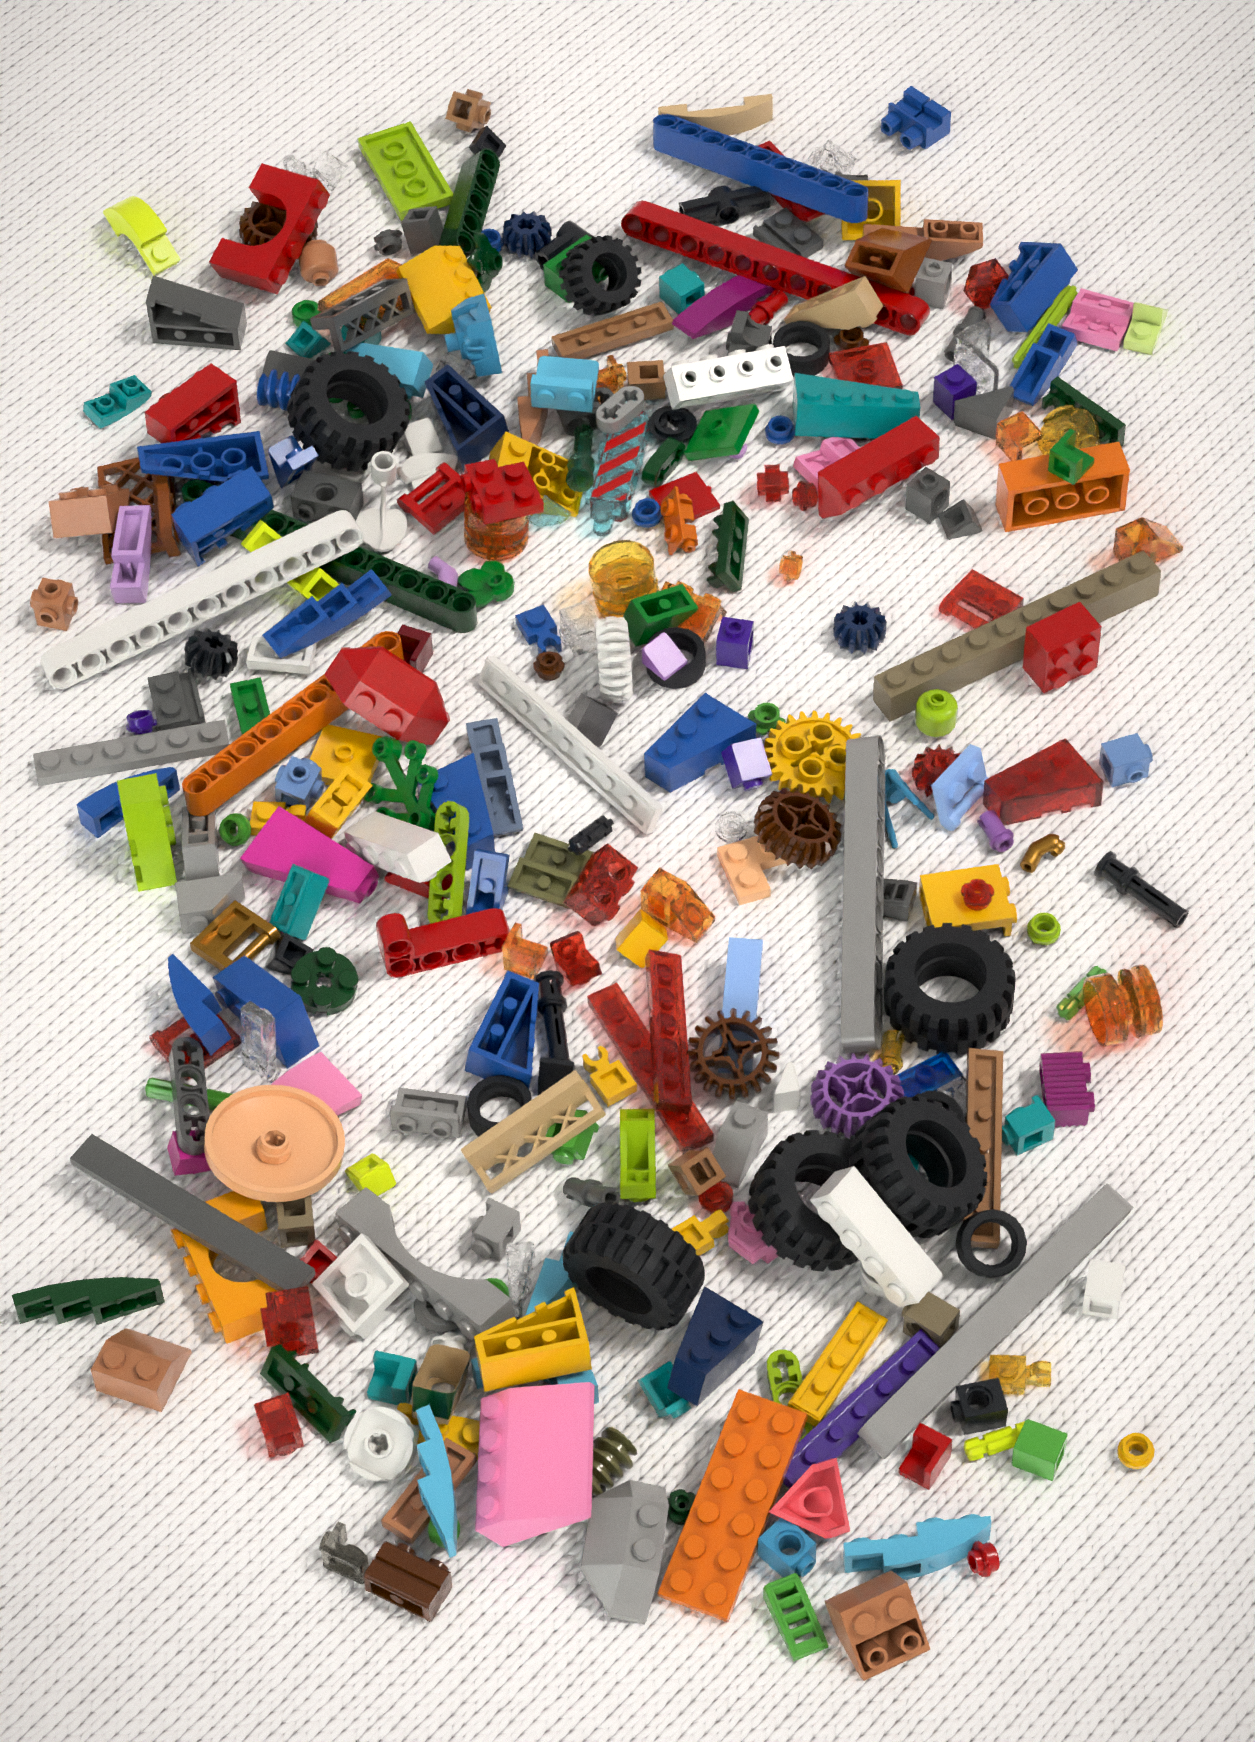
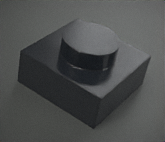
M485 126L479 130L469 149L476 154L484 148H489L499 158L507 145L488 126Z

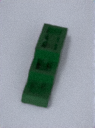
M133 1277L82 1279L46 1285L12 1295L20 1324L55 1313L58 1325L93 1314L96 1324L99 1325L165 1303L159 1279Z

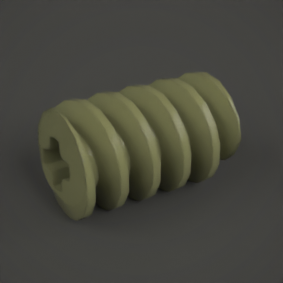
M613 1427L605 1428L601 1433V1437L593 1440L592 1496L594 1497L603 1493L599 1486L600 1484L607 1489H611L614 1484L609 1475L621 1479L624 1475L619 1465L626 1469H631L633 1462L629 1455H637V1449L632 1442Z

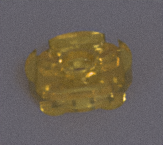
M1072 405L1061 406L1048 413L1043 419L1044 425L1039 432L1038 430L1037 444L1043 455H1048L1050 449L1065 435L1064 432L1069 429L1076 431L1075 447L1077 449L1099 445V427L1095 419L1087 410L1075 408Z

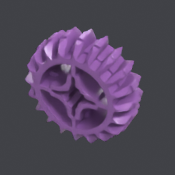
M852 1053L849 1060H845L839 1055L836 1064L827 1061L825 1070H818L816 1080L811 1085L812 1095H810V1104L812 1105L815 1119H820L823 1129L831 1127V1132L837 1134L842 1132L844 1137L850 1138L851 1135H855L860 1126L891 1102L904 1097V1090L900 1086L901 1080L899 1075H893L891 1065L883 1067L881 1058L872 1062L868 1054L863 1059H857L856 1055ZM872 1087L879 1090L884 1099L878 1097L877 1092L873 1091ZM830 1095L837 1098V1102L842 1104L841 1108L832 1101Z

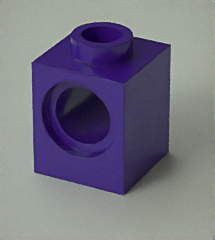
M722 616L716 639V665L748 670L754 646V621Z

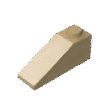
M863 276L794 305L784 318L786 324L796 321H807L817 324L822 328L850 330L858 326L865 328L877 320L876 315L883 307V304L866 276Z

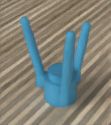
M895 769L885 770V827L892 848H897L898 843L886 801L898 803L906 797L929 819L932 820L935 816L910 790Z

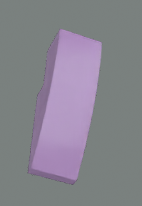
M150 505L119 506L111 553L114 566L110 590L115 603H146L151 559Z

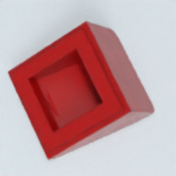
M318 1239L311 1242L298 1257V1259L315 1269V1276L309 1282L310 1284L338 1258Z

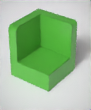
M1027 1419L1013 1448L1012 1466L1053 1481L1066 1451L1068 1434Z

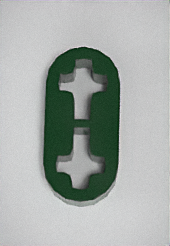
M672 437L667 438L645 464L641 476L642 481L655 488L661 486L682 461L686 448L685 444Z

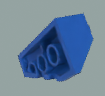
M260 431L137 446L141 473L226 482L234 472L241 469L246 470L252 466L261 480L269 479Z

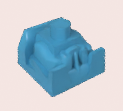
M480 294L467 298L451 310L455 332L444 335L448 353L460 350L462 360L467 359L475 366L477 377L501 374L499 354L485 295Z

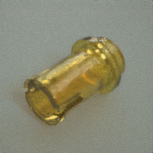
M888 1030L883 1034L881 1054L877 1056L876 1060L881 1058L883 1067L891 1065L893 1075H895L903 1067L901 1054L905 1037L901 1033L897 1041L899 1031Z

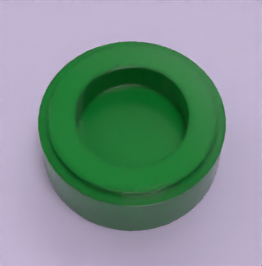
M303 300L296 303L292 308L293 323L299 327L305 321L312 326L310 318L322 312L320 305L312 300Z

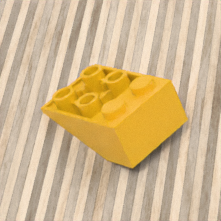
M505 431L491 450L489 460L495 459L498 467L524 462L544 502V512L541 513L576 517L579 512L588 468Z

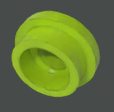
M1038 913L1028 922V937L1037 944H1052L1060 936L1061 926L1050 913Z

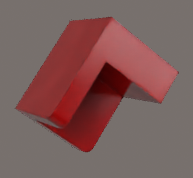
M920 1422L913 1433L912 1448L899 1467V1474L930 1490L951 1457L952 1439Z

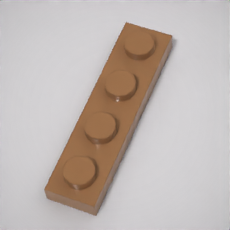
M661 301L551 336L552 346L558 357L583 359L674 330V325H672L673 319Z

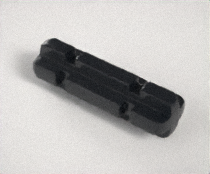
M603 815L569 839L570 845L567 847L569 852H574L576 855L583 854L613 831V820L611 818L607 819Z

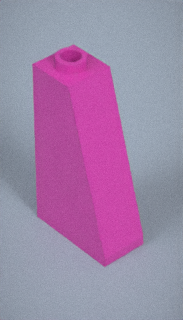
M278 806L240 857L245 868L251 873L282 882L286 881L292 864L298 865L329 878L325 894L356 903H361L365 896L369 897L378 885L379 875L373 865Z

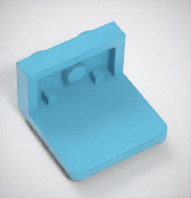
M552 356L540 357L536 375L532 374L531 407L592 413L599 363L595 360Z

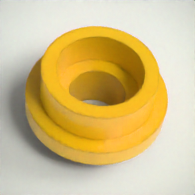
M1131 1433L1122 1438L1117 1450L1119 1460L1125 1466L1132 1469L1147 1467L1153 1461L1155 1453L1153 1443L1147 1436L1141 1433ZM1131 1450H1138L1142 1455L1136 1456L1129 1452Z

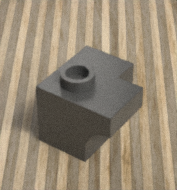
M736 311L731 332L727 336L726 350H728V353L740 349H745L746 353L754 352L758 347L772 344V326L756 323L750 318L749 312Z

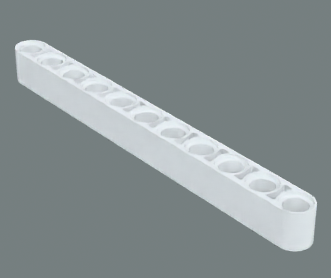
M346 510L336 511L48 649L41 656V667L52 687L56 689L68 688L355 550L363 542V532L350 512Z

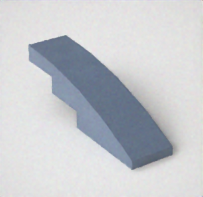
M498 718L466 723L465 728L470 751L475 756L494 836L523 831L524 828L511 768H509L505 746L502 742Z

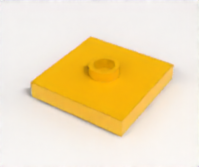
M328 724L322 729L310 760L314 761L318 767H321L322 781L326 785H331L346 765L371 783L379 761L373 755L372 746L375 740L383 736Z

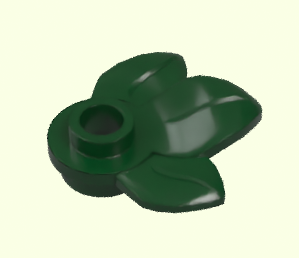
M475 233L474 242L476 249L467 259V262L478 273L476 278L483 292H486L491 286L493 277H496L502 269L503 260L497 249L491 246L488 237L484 233Z

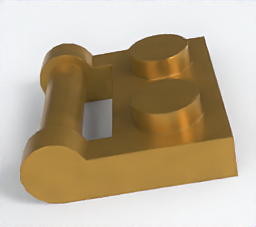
M234 900L190 942L191 951L222 971L244 955L253 960L268 944L273 945L281 935L272 924ZM256 931L260 934L233 961L228 958L252 932Z

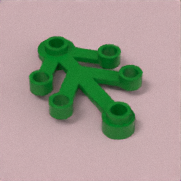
M388 736L378 738L372 746L373 755L378 761L385 763L397 789L384 788L381 785L371 783L372 787L364 800L373 804L381 802L404 803L408 813H396L393 809L380 807L376 812L434 832L436 814L430 809V802L434 784L438 779V770L427 764L422 765V760L427 752L425 744L415 740H411L406 744L404 754L410 761L407 775H405L398 761L402 753L401 742ZM419 782L422 786L419 799L417 800L415 794Z

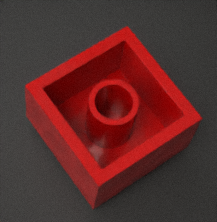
M1080 601L1027 626L1023 669L1043 693L1054 688H1061L1067 682L1081 675L1091 673L1098 665L1102 626Z

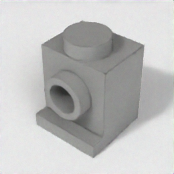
M488 1198L485 1202V1216H479L473 1226L472 1234L475 1241L471 1248L477 1255L483 1258L490 1257L500 1262L521 1231L520 1211L492 1198Z

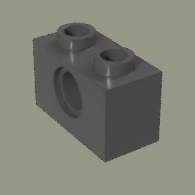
M303 470L290 496L293 517L312 522L340 510L350 512L356 521L364 504L362 483Z

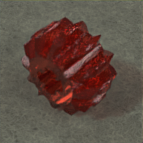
M938 744L935 750L926 746L923 754L916 755L914 766L912 767V777L917 790H925L924 793L927 798L933 794L931 785L961 754H954L953 746L946 750L942 749L940 744Z

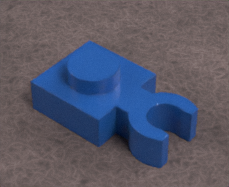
M544 604L515 615L516 625L527 643L531 645L537 642L538 654L547 652V646H554L558 653L562 652L561 639L557 635V625Z

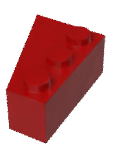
M212 363L208 364L144 412L147 434L160 443L200 439V435L207 432H212L213 434L221 432L222 426L229 423L234 426L240 424L241 416L237 380Z

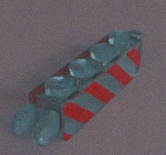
M642 411L617 433H604L606 439L599 443L598 459L600 461L599 464L593 465L591 480L594 483L592 487H587L585 495V505H590V518L594 519L593 532L597 536H608L614 522H622L629 517L650 438L648 428L649 415L645 411Z

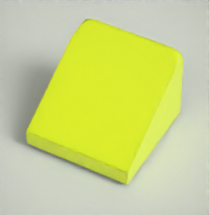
M374 1153L345 1170L346 1175L359 1191L367 1187L379 1196L396 1185V1180L389 1164Z

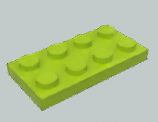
M411 121L357 138L360 151L401 221L409 209L437 206V209L451 204L453 192Z

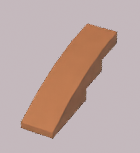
M548 349L536 350L537 367L540 357L549 356ZM527 373L528 396L517 397L520 434L522 439L538 446L546 423L548 408L531 407L530 383L532 374L536 375V373Z

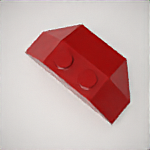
M382 646L351 649L350 647H342L325 672L326 678L343 705L396 740L404 742L415 740L426 745H433L450 721L437 682Z

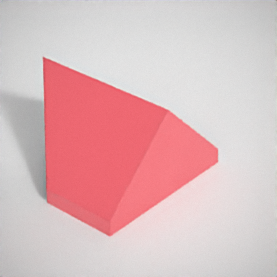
M831 1458L811 1465L774 1505L769 1513L825 1539L850 1532L837 1458Z

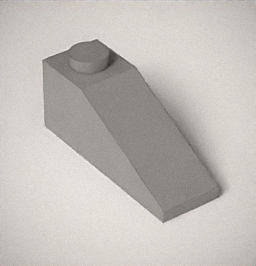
M187 806L182 807V853L186 881L220 876L216 810L200 817L190 814L187 811Z

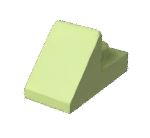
M1134 302L1132 320L1124 338L1123 349L1152 355L1166 320L1168 309Z

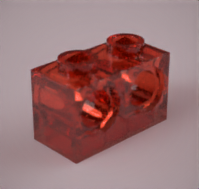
M607 843L591 854L563 903L593 927L604 920L610 921L621 907L618 904L620 898L624 897L633 887L635 881L632 878L638 867Z
M304 1286L265 1293L267 1307L260 1308L267 1347L281 1344L287 1351H296L298 1353L297 1356L319 1353L309 1287Z

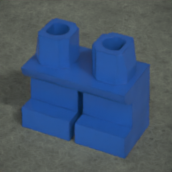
M910 86L903 91V98L896 104L893 102L888 103V114L881 119V131L888 136H892L898 131L901 133L900 142L904 147L911 150L919 145L926 150L950 133L951 111L936 101L930 100L928 96L913 86Z

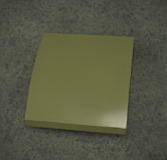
M534 832L524 858L520 857L509 881L508 889L570 909L591 872L597 858L596 853L587 850L581 855H576L574 852H569L567 847L570 844Z

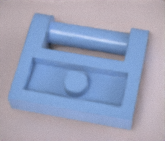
M972 744L931 785L939 821L949 831H954L960 825V819L982 795L986 796L994 788L993 782L986 775L981 748Z

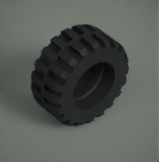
M343 351L331 352L330 355L323 354L317 357L315 361L306 367L290 394L291 397L287 404V411L289 413L287 417L290 428H294L292 433L297 442L301 441L303 443V450L313 446L319 455L316 461L321 464L326 462L331 464L333 469L341 470L342 468H347V471L358 472L360 468L362 471L366 470L374 454L380 451L393 452L408 427L409 415L411 413L410 404L406 402L408 396L404 387L400 388L399 384L401 382L395 374L391 375L388 372L389 368L383 363L379 365L374 362L373 357L365 355V357L359 356V352L348 351L347 354H344ZM328 398H339L351 402L364 413L369 424H356L344 419L333 409Z
M942 923V927L935 928L933 924L923 927L921 933L917 931L912 932L906 936V943L901 941L893 949V955L888 958L886 964L884 1008L886 1015L890 1017L891 1026L895 1031H901V1038L908 1043L916 1042L917 1048L926 1052L929 1049L936 1050L937 1055L946 1056L947 1052L963 1055L967 1054L969 1048H984L986 1041L989 1043L994 1042L1000 1036V1031L1006 1029L1010 1022L1016 982L1015 971L1012 969L1013 962L1010 956L1004 953V947L997 940L991 942L989 934L981 930L978 933L972 931V926L962 924L961 927H954L952 923ZM953 976L970 982L979 992L964 1001L943 1002L928 996L922 991L920 986L936 977Z
M905 1096L888 1104L858 1128L850 1146V1154L852 1156L849 1158V1166H855L912 1237L932 1238L935 1235L939 1236L978 1208L985 1195V1186H987L988 1172L984 1171L986 1160L985 1156L980 1154L979 1149L981 1145L977 1137H972L969 1132L971 1128L965 1121L961 1122L956 1117L957 1113L950 1108L944 1109L942 1103L935 1100L927 1101L925 1097ZM908 1153L920 1163L929 1181L915 1169Z
M806 1130L803 1135L802 1133H794L774 1147L754 1175L755 1178L749 1188L751 1198L748 1201L750 1214H755L752 1222L756 1231L761 1230L763 1233L761 1239L768 1247L772 1245L777 1250L776 1255L783 1260L787 1257L794 1261L793 1265L804 1268L808 1265L811 1266L812 1271L822 1272L827 1267L831 1271L839 1270L845 1265H851L858 1260L855 1254L842 1244L840 1236L832 1226L804 1204L795 1185V1182H809L822 1187L834 1172L849 1168V1158L852 1156L850 1154L851 1139L847 1137L840 1139L837 1137V1133L825 1131L823 1135L819 1134V1130Z
M603 1202L590 1208L567 1242L562 1253L564 1270L568 1272L569 1279L572 1283L578 1285V1289L584 1295H588L593 1303L599 1307L602 1306L611 1315L619 1316L625 1319V1322L632 1325L638 1324L645 1329L654 1327L656 1330H664L677 1325L684 1317L705 1280V1269L701 1257L696 1255V1249L691 1243H687L678 1231H673L668 1227L667 1223L661 1219L653 1218L650 1213L644 1210H636L634 1206L627 1204L622 1206L618 1202H609L607 1204Z

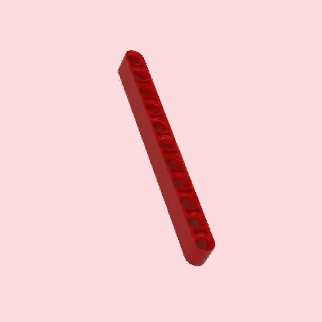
M637 201L621 220L623 231L632 238L806 300L861 278L648 201ZM868 280L883 304V307L876 315L877 320L873 324L904 335H915L930 315L928 304L921 298Z

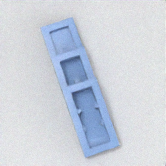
M729 937L722 1008L724 1018L731 1017L730 1010L732 1008L737 1010V1018H742L745 1010L750 1011L749 1022H752L757 1017L763 951L762 939ZM732 1031L734 1038L738 1041L750 1040L751 1043L755 1042L753 1037L744 1032ZM721 1034L719 1048L722 1046L723 1043ZM728 1041V1056L731 1057L735 1067L738 1068V1054L735 1053ZM753 1058L746 1061L743 1066L745 1075H749L752 1072ZM718 1069V1073L732 1074L728 1069Z

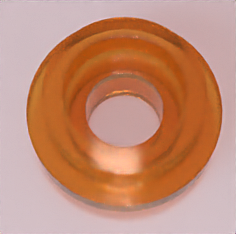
M789 550L787 556L782 555L779 564V574H783L784 581L790 582L791 579H799L803 556L796 555V552Z

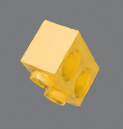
M346 765L311 808L304 822L330 839H333L361 804L371 789L372 784Z

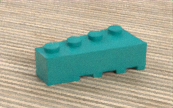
M800 373L794 374L792 409L795 436L878 438L915 416L920 419L921 407L919 393L916 391Z

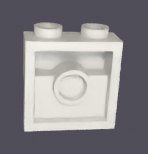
M361 1233L312 1285L320 1293L317 1297L319 1302L330 1312L335 1311L341 1319L338 1321V1324L352 1337L357 1334L366 1339L390 1314L387 1307L409 1286V1283L370 1238Z

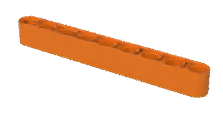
M393 631L381 632L361 646H382L404 660L401 638ZM325 674L183 780L182 788L187 811L190 814L201 817L212 813L349 709L343 705Z

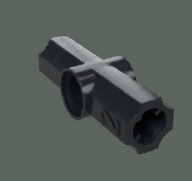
M718 186L711 190L706 197L679 203V213L704 222L717 220L721 225L734 223L741 214L770 208L768 192L756 186L733 191L728 186Z

